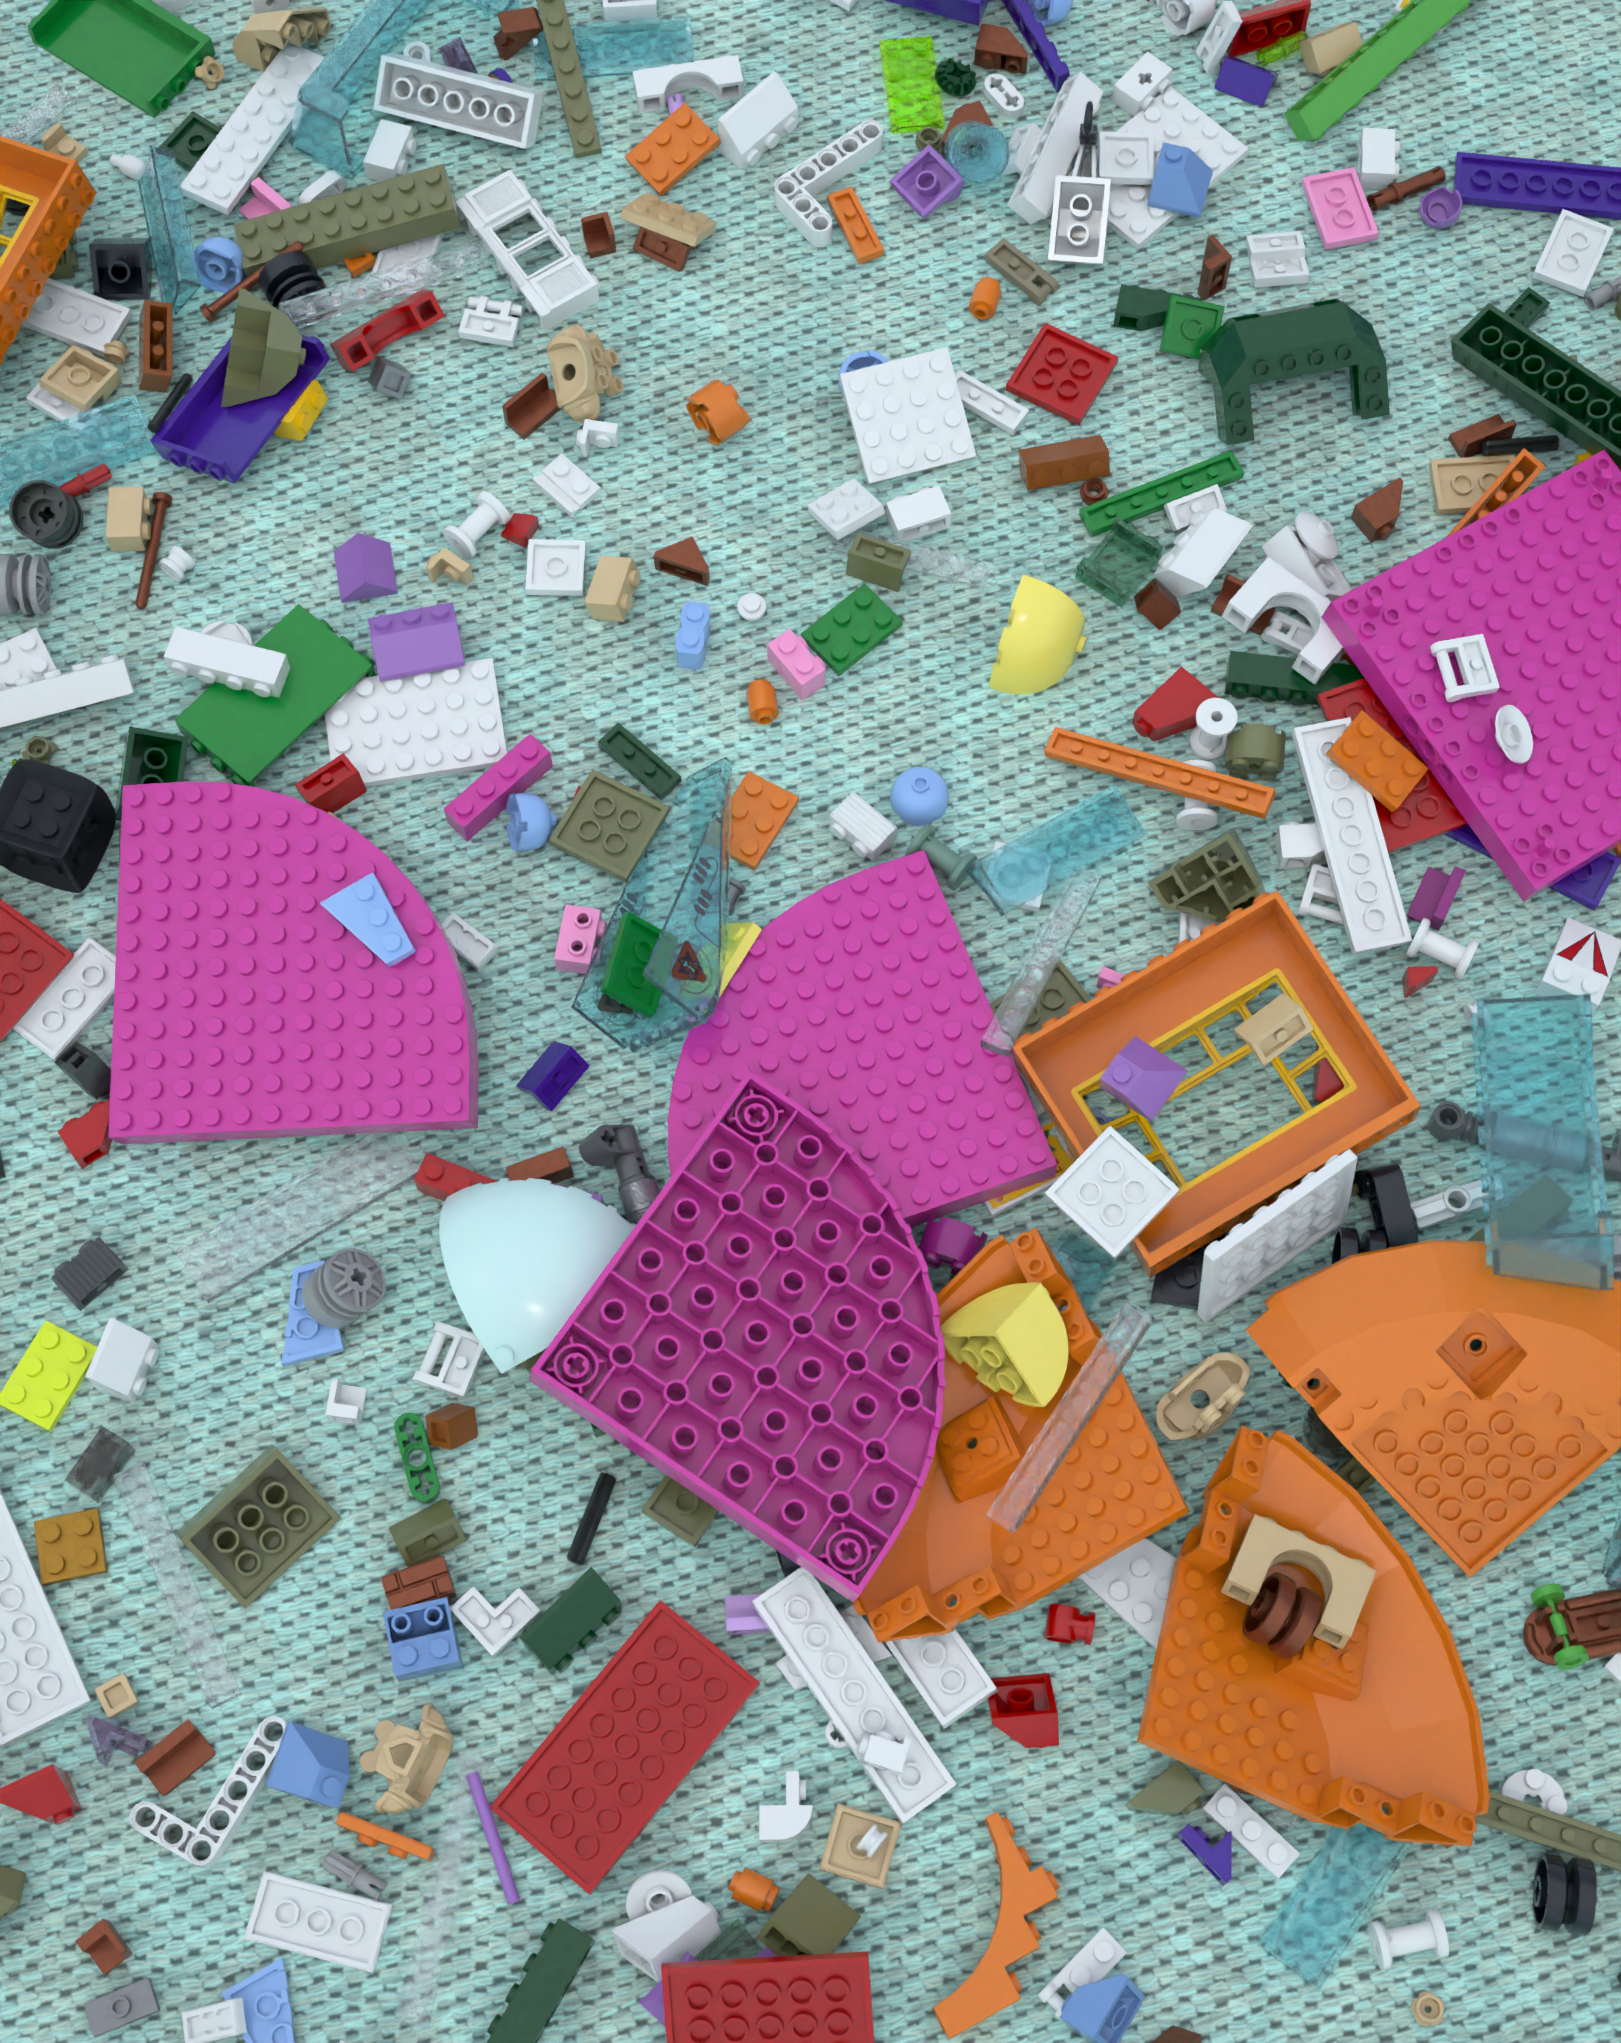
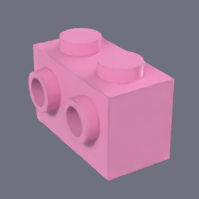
M789 629L767 644V660L801 700H804L825 685V664L820 657H814L810 653L808 645L802 636H796Z
M565 904L554 957L556 970L592 975L593 965L598 966L601 957V948H597L599 938L604 939L607 922L602 920L601 909Z

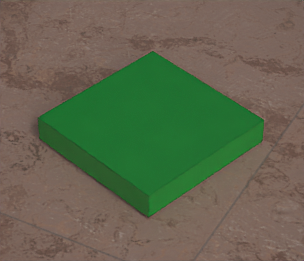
M1174 295L1169 296L1159 352L1199 360L1200 347L1221 327L1225 306Z

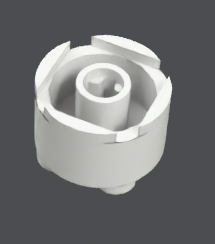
M1156 0L1157 8L1162 7L1164 15L1160 17L1163 24L1174 35L1180 36L1184 34L1185 36L1213 20L1215 3L1218 0Z

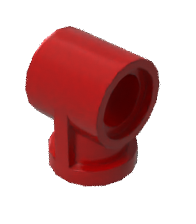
M1050 1604L1048 1605L1044 1638L1049 1641L1065 1644H1075L1076 1640H1083L1085 1645H1091L1095 1613L1088 1612V1615L1080 1614L1081 1610L1073 1606Z

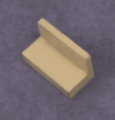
M1281 994L1237 1026L1234 1031L1241 1039L1248 1043L1257 1061L1265 1066L1312 1031L1313 1027L1302 1007L1285 994Z

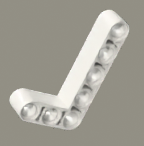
M875 120L862 122L775 181L774 196L776 207L813 246L824 247L832 240V218L813 197L882 150L883 127L881 123Z
M269 1716L260 1723L197 1828L192 1827L148 1801L140 1802L132 1809L130 1813L132 1827L198 1867L205 1869L215 1866L267 1782L282 1739L281 1737L277 1741H269V1730L276 1725H281L284 1733L287 1723L277 1716ZM263 1754L265 1756L264 1766L258 1771H253L250 1767L251 1760L254 1756ZM239 1784H246V1796L241 1800L235 1801L233 1798L234 1788ZM148 1810H153L155 1813L154 1822L148 1827H143L141 1824L142 1815ZM222 1813H227L229 1816L228 1826L223 1830L217 1831L215 1828L216 1818ZM181 1826L183 1830L182 1839L175 1844H171L169 1841L170 1831L175 1827ZM204 1843H209L211 1846L210 1856L205 1860L199 1861L196 1856L198 1847Z

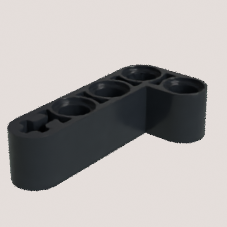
M1396 1163L1383 1164L1355 1171L1353 1184H1357L1360 1192H1357L1359 1198H1368L1375 1230L1385 1232L1386 1248L1419 1242L1404 1176L1399 1165Z

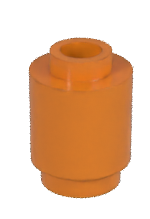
M984 277L976 283L968 308L970 313L977 319H990L995 315L1001 296L1000 283L997 280Z
M760 679L751 682L746 692L750 719L761 725L769 724L779 715L775 688L771 686L768 680Z
M745 1867L742 1873L736 1870L728 1890L733 1891L731 1899L756 1911L761 1912V1910L770 1912L780 1887L773 1884L774 1880Z

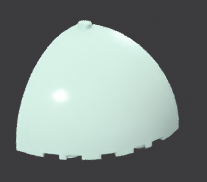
M503 1178L499 1182L483 1185L478 1183L455 1192L446 1198L439 1221L440 1246L446 1272L467 1322L501 1373L522 1363L549 1346L636 1225L634 1223L630 1224L616 1213V1208L610 1204L608 1207L591 1198L592 1194L572 1186L565 1188L551 1184L549 1180L527 1178L526 1181H510L509 1178Z

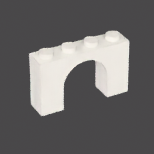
M1269 557L1266 558L1228 602L1222 615L1223 618L1246 633L1260 615L1269 608L1285 606L1302 613L1312 627L1313 638L1299 653L1292 668L1313 684L1319 681L1344 651L1342 645L1322 619V615L1331 600L1321 596L1310 588L1304 580L1298 579L1288 572L1282 564L1273 561Z

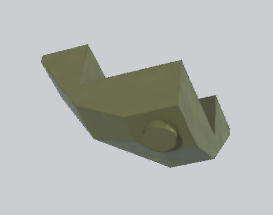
M239 288L221 403L222 407H230L275 395L296 376L298 365L304 366L306 348H301L302 335L289 316L242 288Z
M1234 828L1195 850L1148 882L1163 908L1192 914L1195 917L1214 922L1226 921L1227 915L1238 908L1245 910L1253 905L1252 902L1256 897L1265 893L1259 873Z

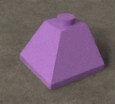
M1135 1036L1115 1056L1100 1077V1088L1152 1122L1188 1071Z

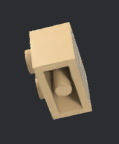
M1357 22L1341 23L1299 42L1307 73H1318V76L1329 74L1334 70L1333 67L1341 64L1363 44Z
M109 487L106 539L111 551H146V540H150L151 537L148 515H152L153 505L152 499L147 498L143 487Z
M600 556L584 602L593 619L625 621L627 612L632 608V597L635 588L639 586L641 580L640 571L637 570L632 558Z

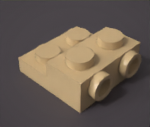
M73 344L39 379L41 388L87 412L98 399L105 401L121 384L119 369L114 364L105 362L94 356L89 350H83Z

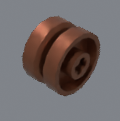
M1274 1572L1262 1583L1251 1606H1248L1243 1620L1242 1632L1246 1638L1257 1644L1264 1645L1267 1643L1271 1652L1284 1659H1290L1299 1652L1312 1634L1319 1618L1322 1599L1319 1594L1305 1586L1296 1588L1294 1580L1286 1575Z

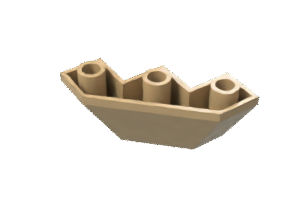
M312 7L252 14L232 43L236 60L264 72L277 55L279 49H284L288 42L299 47L303 45L305 40L318 44L323 36L326 37L331 29L328 10L325 7Z

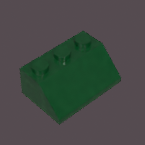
M129 727L124 743L114 820L121 821L123 785L183 782L189 737Z
M590 1567L520 1636V1639L525 1648L551 1675L557 1670L562 1673L574 1661L572 1655L580 1647L585 1650L596 1640L598 1635L595 1632L603 1624L609 1626L620 1616L621 1612L618 1609L622 1606L621 1601L597 1572Z

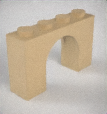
M1254 1514L1246 1529L1221 1593L1251 1606L1259 1593L1267 1571L1271 1567L1281 1563L1302 1565L1317 1576L1322 1584L1325 1596L1324 1605L1312 1635L1343 1650L1352 1636L1377 1570L1368 1567L1365 1562L1359 1559H1351L1338 1553L1335 1548L1329 1545L1318 1544L1308 1539L1306 1535L1299 1531H1290L1278 1525L1269 1517H1260Z

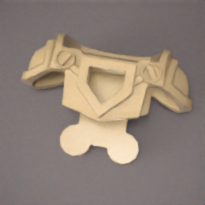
M576 324L556 333L555 337L547 345V350L551 363L550 367L558 408L564 410L575 421L584 423L585 419L595 420L598 418L600 413L599 395L604 394V390L611 397L623 392L624 386L620 377L612 376L611 368L618 365L619 362L617 353L613 349L601 351L599 346L589 344L586 330Z
M1229 1352L1213 1354L1205 1358L1199 1365L1189 1370L1172 1387L1170 1393H1166L1159 1400L1156 1409V1424L1160 1432L1169 1441L1187 1438L1198 1441L1213 1435L1228 1422L1235 1408L1246 1393L1243 1389L1249 1379V1366L1242 1358ZM1202 1391L1207 1394L1209 1404L1205 1408L1200 1409L1193 1406L1191 1395L1194 1392Z
M427 1703L423 1706L422 1722L418 1731L400 1724L396 1726L389 1720H383L377 1724L375 1735L379 1741L374 1751L364 1752L359 1762L365 1772L372 1774L378 1772L388 1778L387 1785L390 1787L376 1802L377 1812L381 1814L385 1812L401 1814L406 1810H411L413 1807L422 1808L429 1799L454 1745V1736L449 1733L450 1730L446 1724V1719L436 1710L434 1704Z

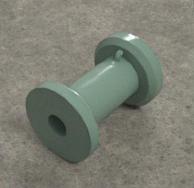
M928 823L915 835L907 848L905 856L925 850L930 864L948 876V887L955 891L972 872L977 862V856L969 853L961 857L934 838L935 827Z

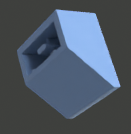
M447 1597L383 1612L394 1675L399 1682L463 1667L458 1636Z

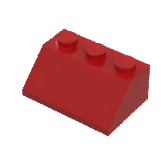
M1278 0L1271 4L1255 6L1249 10L1238 12L1242 23L1226 50L1228 56L1236 57L1304 38L1311 7L1310 0Z

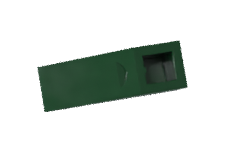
M1121 284L1113 327L1144 331L1164 326L1169 296L1174 295L1202 301L1203 298L1194 297L1189 294L1169 293L1165 290L1146 289L1137 285Z

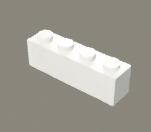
M175 627L164 654L169 670L178 676L190 675L198 677L206 683L218 682L226 684V686L234 690H250L262 697H269L270 695L279 698L290 671L286 654Z

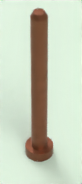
M295 241L275 257L291 251L301 252L304 246L300 241ZM266 264L210 305L207 303L201 305L199 308L205 318L212 323L217 319L216 314L238 298L239 288L248 291L257 285L260 272Z
M155 492L152 497L155 509L151 524V537L146 548L135 602L136 607L140 610L145 609L147 606L166 508L171 507L173 501L172 496L164 492Z

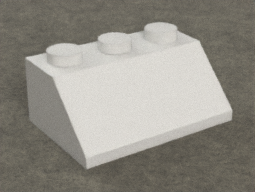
M775 71L718 119V134L721 141L719 153L742 171L749 165L756 164L760 156L767 149H773L782 136L793 132L798 125V106L778 73Z
M1216 508L1196 512L1190 518V526L1187 530L1180 533L1174 540L1175 546L1173 549L1161 557L1158 562L1160 566L1153 575L1175 597L1207 589L1252 528V525L1245 520Z
M1286 525L1262 546L1267 555L1266 558L1269 557L1273 561L1282 564L1288 572L1298 579L1304 580L1310 588L1321 596H1325L1333 601L1351 591L1350 586L1334 560L1322 559L1310 551L1299 537L1295 527Z

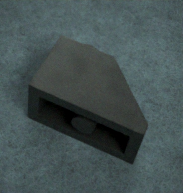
M75 1042L54 1062L77 1085L96 1100L110 1093L111 1069L96 1053L80 1043Z

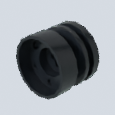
M291 251L273 258L260 272L258 283L265 297L271 302L273 307L288 315L296 327L318 318L330 305L332 298L330 290L324 284L322 277L318 275L317 269L309 256L304 252Z

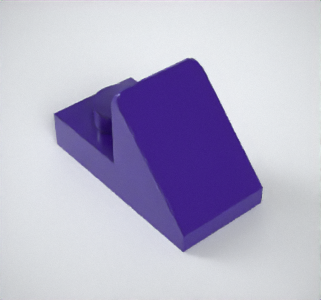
M1188 1823L1176 1837L1222 1886L1226 1885L1232 1879L1231 1830L1211 1848L1207 1844L1210 1841L1207 1834L1200 1827L1195 1826L1192 1828Z

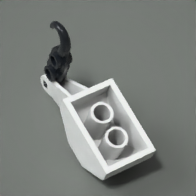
M1092 101L1087 102L1084 121L1080 125V148L1072 176L1056 175L1048 261L1103 265L1111 179L1096 178L1098 129L1097 125L1093 124ZM1086 149L1091 150L1090 177H1081Z

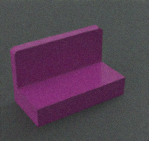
M1455 866L1451 875L1428 867L1409 908L1407 917L1419 923L1422 922L1423 918L1429 919L1431 923L1429 927L1439 931L1466 870Z

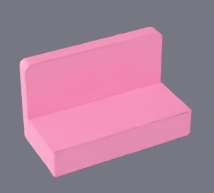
M257 177L250 183L254 197L245 203L239 211L244 217L251 219L293 206Z

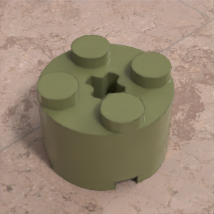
M1242 724L1241 730H1233L1227 735L1225 767L1229 770V776L1243 779L1247 777V774L1259 775L1260 780H1276V775L1284 770L1286 733L1282 730L1281 734L1275 733V727L1264 724Z

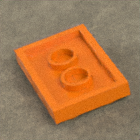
M684 102L626 154L625 158L661 197L719 146L721 141Z
M1360 711L1326 752V755L1391 812L1398 809L1429 769L1364 711Z
M748 771L729 800L730 805L728 807L726 805L720 814V822H715L704 839V845L725 855L726 833L724 834V832H727L726 856L755 871L797 806L799 797Z

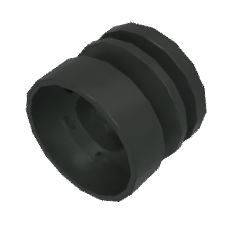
M32 480L22 485L14 493L9 505L10 519L14 528L26 538L48 549H61L70 545L79 536L83 527V511L79 502L57 485L45 480Z

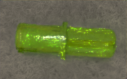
M1299 31L1285 39L1278 38L1276 43L1256 52L1258 61L1263 60L1260 62L1262 67L1282 57L1287 59L1289 54L1300 49L1299 42L1307 39L1308 35L1304 31Z

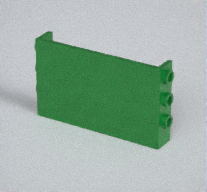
M51 0L27 26L33 43L153 118L160 112L165 111L174 97L186 89L187 84L196 76V67L204 63L203 59L207 56L213 58L216 55L209 36L150 0Z
M300 604L293 608L254 645L255 647L283 653L287 656L290 671L279 698L270 695L269 697H262L250 690H234L226 686V684L214 682L175 719L180 733L189 737L188 739L191 741L189 743L190 746L199 755L202 756L205 753L211 758L210 763L220 773L226 771L232 776L230 779L234 784L256 787L254 781L364 676H376L373 669L374 663L365 653H357L352 643L346 637L341 636L339 638L333 633L332 627L324 619L319 621Z

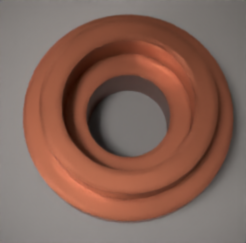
M1093 478L1082 484L1080 497L1087 505L1107 499L1108 488L1102 480ZM1096 491L1099 495H1091L1089 492Z

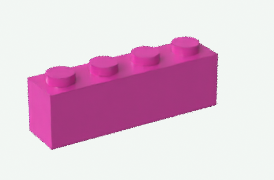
M529 734L444 808L447 823L468 842L506 808L507 799L510 794L524 793L553 767L550 751Z

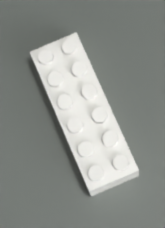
M391 52L381 55L373 110L527 149L535 145L544 91Z

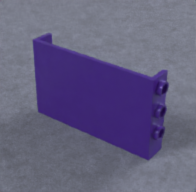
M302 335L301 348H306L304 366L298 365L296 376L278 393L242 404L222 407L221 403L231 345L230 338L150 442L163 459L172 462L178 467L185 466L198 474L205 473L218 481L225 480L235 484L282 423L281 421L330 360L324 349V344L318 338Z

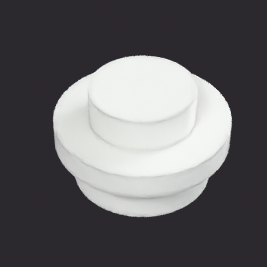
M746 594L738 601V613L746 620L754 621L760 619L765 614V600L758 594Z

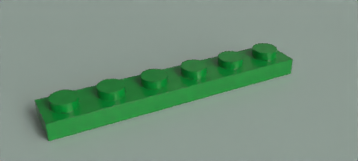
M1231 450L1079 509V516L1090 537L1163 510L1165 509V504L1218 484V487H1222L1240 480L1244 476V471Z

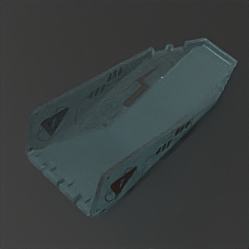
M727 757L689 775L672 801L679 808L669 824L664 821L659 829L663 832L653 849L650 846L648 847L626 883L571 1008L621 1048L626 1049L629 1046L630 1050L634 1053L705 1024L708 1017L713 1015L719 1001L729 926L732 762ZM628 911L662 930L642 974L662 991L656 1014L650 1018L600 992L621 916Z

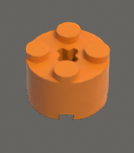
M718 379L712 380L686 398V401H689L686 404V408L692 421L699 430L703 428L711 435L707 440L714 446L720 445L750 422L749 415L743 408H740L736 401L738 399L736 390L730 384L724 386Z

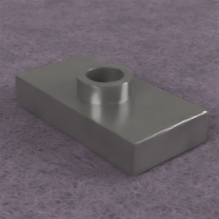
M149 1977L84 2003L93 2037L101 2036L161 2011L151 1978Z

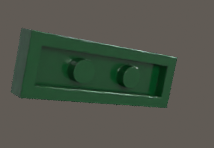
M619 722L598 741L599 747L660 800H663L682 781L681 776Z

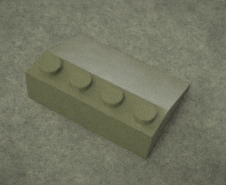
M271 1444L175 1534L232 1596L246 1608L329 1531L341 1517L286 1457Z

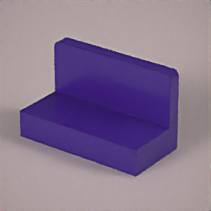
M1227 56L1223 61L1214 88L1258 106H1264L1271 86L1275 85L1279 74L1233 56Z
M554 1041L516 1086L521 1091L532 1094L546 1110L553 1111L589 1068V1064L572 1046Z

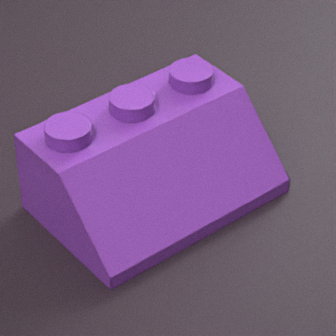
M453 602L368 618L370 637L380 682L466 666Z

